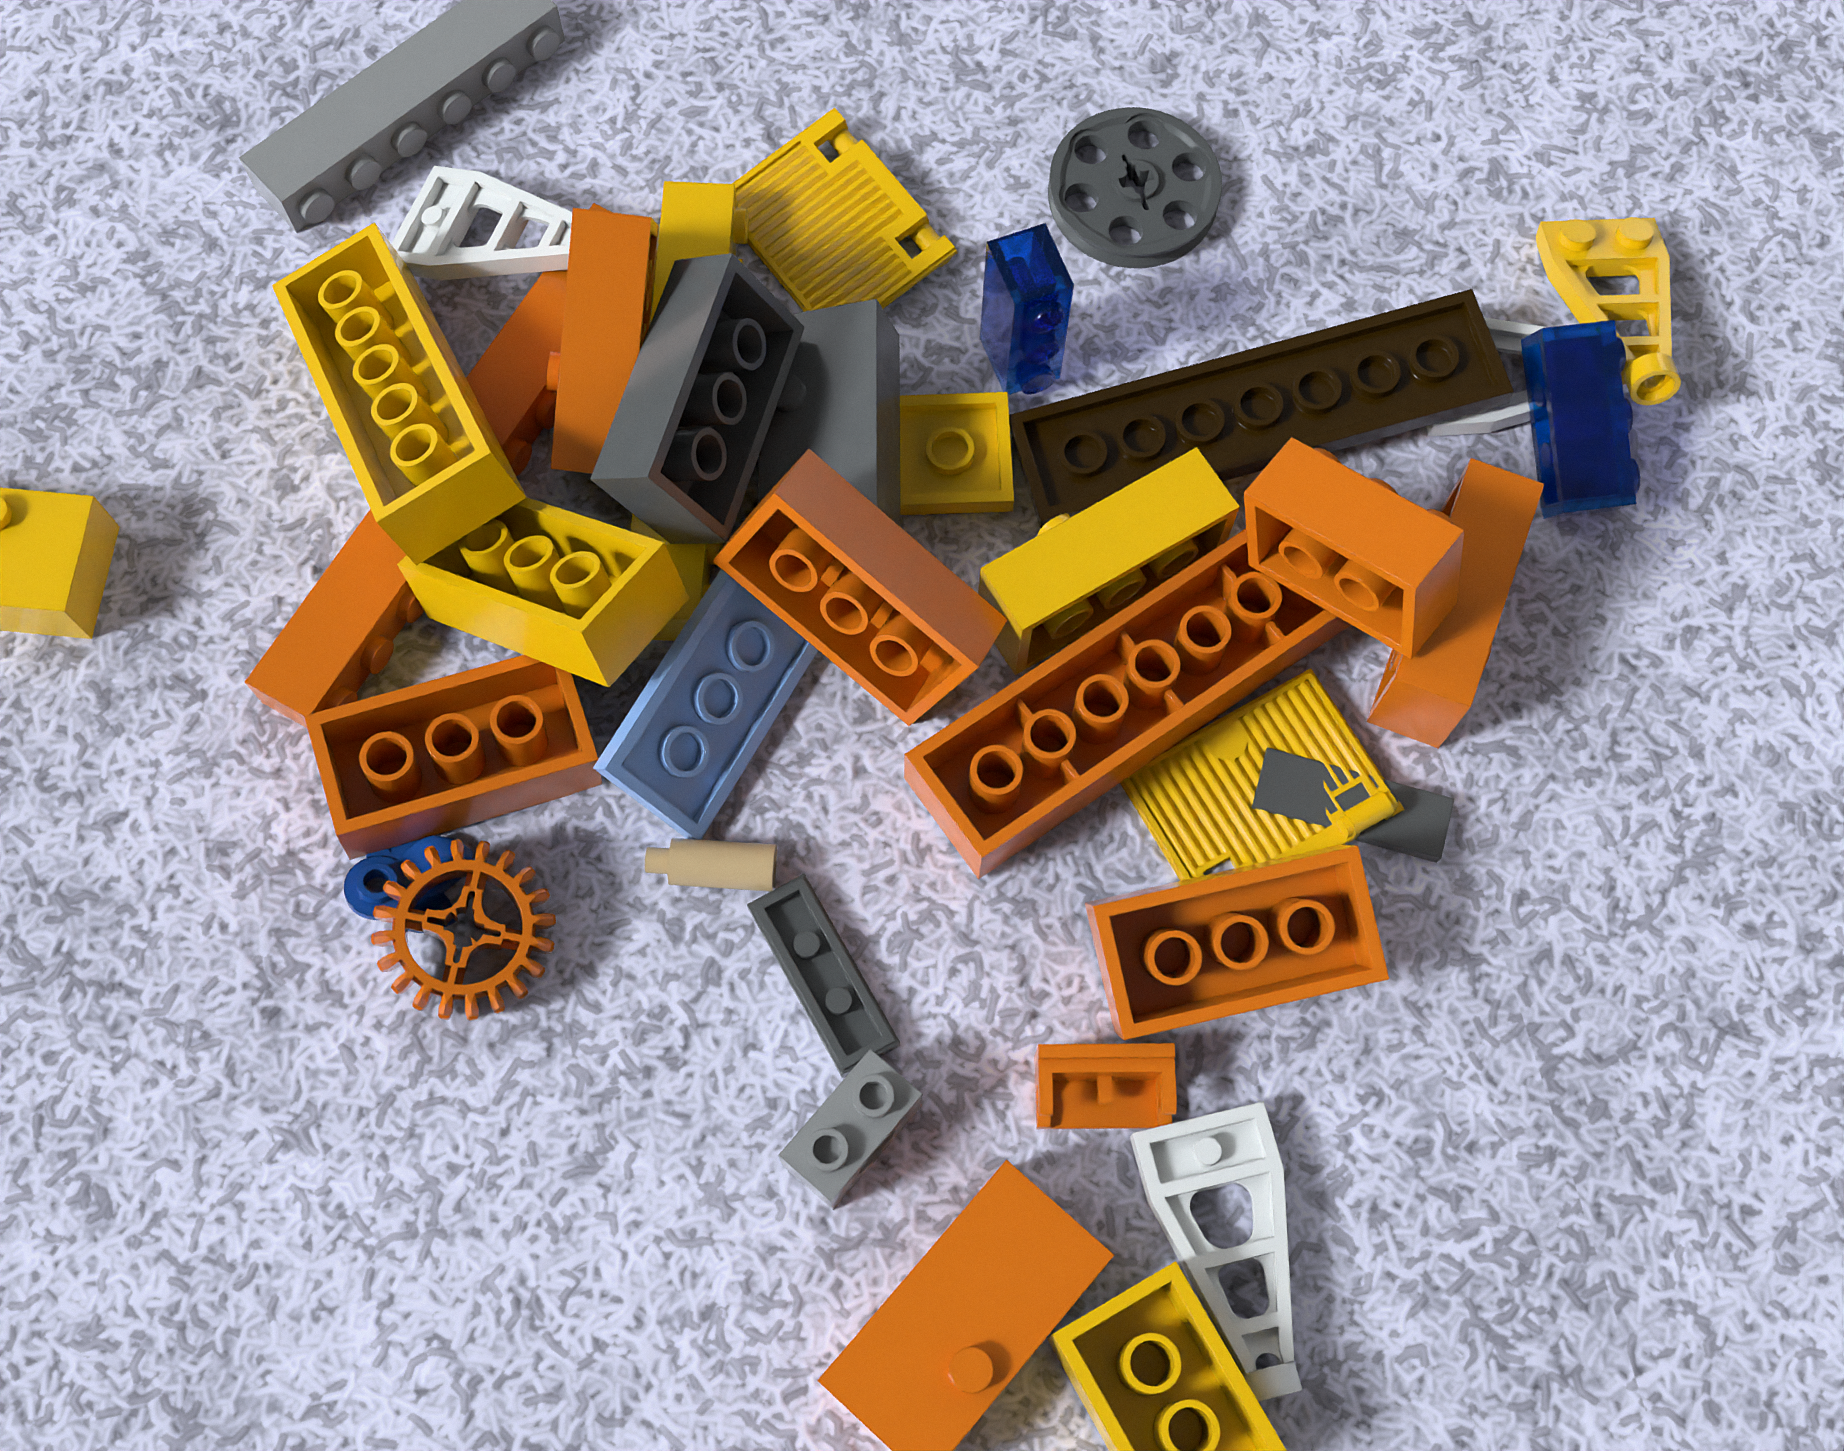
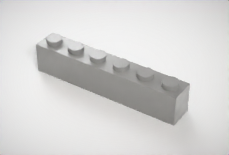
M552 0L461 1L240 156L239 159L255 190L296 233L310 223L316 224L325 220L332 213L334 206L356 190H365L371 187L378 180L380 173L402 157H411L417 154L423 148L427 139L447 125L460 123L466 118L473 106L492 93H500L506 90L514 81L515 76L533 63L549 59L557 51L559 45L565 41L557 5Z

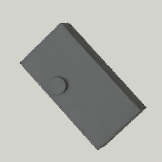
M733 253L675 260L590 480L670 544L727 543L805 328Z
M877 299L794 313L793 315L805 328L759 453L758 504L801 456L810 449L901 527L899 334Z

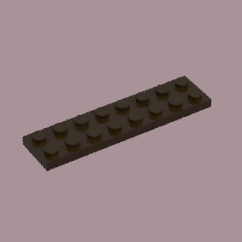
M1473 289L1009 414V425L1041 529L1056 516L1067 513L1072 517L1196 447L1220 480L1226 481L1263 471L1291 437L1313 449L1322 448L1332 452L1508 404L1511 401L1514 390Z

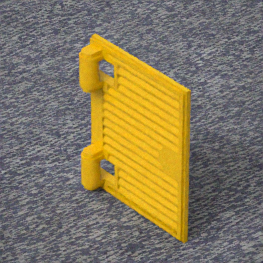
M836 108L827 112L732 183L735 184L738 208H747L748 211L747 244L803 312L877 299L884 309L938 267L947 264L958 253L955 246L945 235L940 237L930 226L926 212L862 139L858 142L849 132L845 118ZM827 140L840 155L831 163L818 149ZM907 236L922 251L913 259L899 244Z
M1311 668L1186 737L1120 783L1180 881L1204 876L1203 873L1228 859L1234 868H1239L1331 846L1346 845L1357 839L1359 834L1367 828L1405 810L1400 801H1396L1382 780L1384 777ZM1267 747L1324 763L1339 787L1331 792L1323 780L1325 790L1338 809L1330 814L1326 808V815L1332 825L1326 828L1322 825L1309 824L1303 820L1290 819L1284 815L1272 814L1265 810L1251 808ZM1330 765L1341 767L1349 782L1343 785ZM1349 770L1358 772L1360 776L1354 779ZM1368 775H1370V776L1373 777V779L1375 780V782H1376L1377 785L1379 786L1378 788L1374 785V783L1372 782V780L1370 779V777H1369ZM1362 783L1371 797L1343 811L1334 797Z

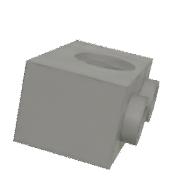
M870 1049L779 1153L780 1161L789 1172L834 1210L922 1107L923 1094Z

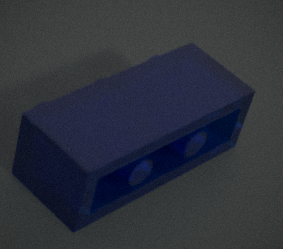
M1046 223L986 242L980 340L1003 392H1008V395L1020 391L1027 395L1042 392L1050 387L1056 379H1059L1061 375L1074 283Z
M1615 320L1541 328L1521 339L1537 481L1544 484L1540 496L1543 519L1615 511L1636 505V493L1640 487V470L1636 460L1631 458L1628 433L1633 425V410L1630 401L1624 397L1621 372L1625 367L1626 351L1622 339L1616 335Z

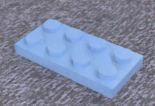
M721 569L593 769L685 838L701 840L818 650Z

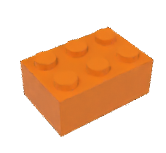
M1291 437L1244 491L1249 566L1411 660L1457 604L1464 530L1457 527L1444 513L1435 509L1426 510L1398 495L1394 488L1385 481L1378 478L1369 479L1344 466L1329 451L1322 448L1313 449Z

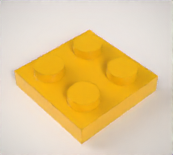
M1008 392L900 395V515L1013 511L1014 490Z

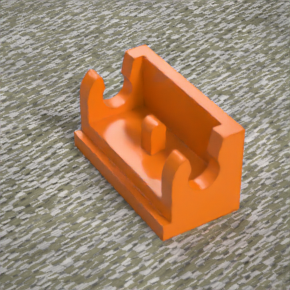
M1175 1043L1038 1044L1034 1055L1036 1129H1149L1172 1124V1114H1176Z

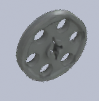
M1116 108L1085 119L1070 130L1062 139L1054 153L1050 167L1048 184L1049 207L1053 219L1062 234L1072 245L1087 256L1117 267H1156L1183 257L1206 237L1213 225L1220 202L1222 175L1218 160L1210 145L1194 128L1181 119L1148 108ZM1137 131H1147L1155 135L1159 143L1155 147L1141 149L1134 146L1128 137ZM1083 146H1095L1105 153L1106 158L1100 163L1087 164L1080 161L1075 152ZM1180 163H1191L1200 168L1203 176L1196 181H1184L1174 174L1173 168ZM1127 171L1129 180H1133L1137 187L1145 186L1142 203L1140 194L1136 193L1133 187H1125ZM1074 193H1084L1094 199L1096 206L1088 212H1077L1069 208L1065 200ZM1170 211H1184L1193 218L1195 224L1188 229L1178 230L1170 227L1163 217ZM1118 226H1129L1139 233L1141 239L1132 245H1121L1111 238L1109 232Z

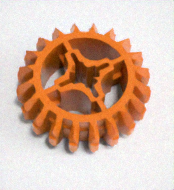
M458 839L451 841L452 861L441 863L438 851L434 846L425 848V858L430 869L423 873L420 872L415 863L405 860L401 864V869L404 875L412 882L407 889L397 882L386 881L383 886L384 892L399 902L396 908L385 905L374 907L373 916L382 922L393 923L392 930L373 933L371 935V942L374 946L378 947L394 945L395 952L383 956L377 961V965L381 972L392 971L400 966L403 967L405 972L395 979L391 985L392 990L397 995L406 992L414 983L421 987L414 997L412 1004L415 1009L423 1011L428 1006L432 996L436 995L442 998L438 1008L440 1019L449 1020L453 1013L454 1000L465 1001L467 1020L474 1021L478 1019L479 1015L476 999L488 996L491 1009L495 1014H499L505 1010L504 1000L498 992L507 986L513 995L519 999H523L528 995L525 984L517 978L522 970L531 977L542 978L545 968L539 962L529 957L532 951L542 954H551L553 952L555 943L548 938L536 937L535 931L554 927L556 916L551 913L534 915L533 908L548 901L550 894L546 888L537 889L526 894L523 888L531 883L536 875V871L531 866L523 868L514 878L507 873L514 863V852L510 850L503 852L495 866L487 863L490 855V843L480 841L476 847L475 860L464 859V846L462 841ZM466 877L461 895L452 907L445 910L427 909L426 911L414 909L418 901L436 885L447 880ZM486 881L499 887L513 901L520 916L522 931L505 928L504 924L494 922L484 914L482 902ZM474 898L472 913L474 915L475 927L485 930V934L477 942L471 938L472 945L462 948L460 961L455 963L457 947L455 945L454 933L444 930V926L441 925L447 926L452 918L458 922L457 915L466 914L469 900ZM408 929L424 932V935L437 938L446 946L445 970L442 981L426 973L413 959L408 944ZM502 948L516 951L508 965L493 977L482 982L462 985L468 964L477 952L484 949L501 950Z

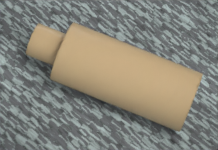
M672 838L670 848L647 847L645 873L667 874L669 885L769 892L773 891L775 887L777 845Z

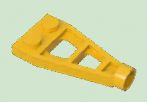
M1629 217L1625 219L1541 221L1536 234V242L1548 280L1621 383L1627 385L1631 399L1635 403L1645 406L1656 405L1670 399L1679 390L1681 379L1672 359L1670 256L1655 218ZM1636 275L1639 280V294L1600 296L1586 277ZM1646 320L1649 336L1620 337L1610 321Z

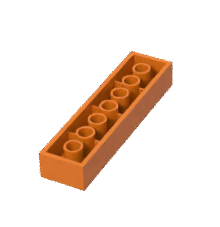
M1245 528L905 753L904 779L979 880L1162 753L1168 751L1348 628L1351 624L1249 566L1247 532Z

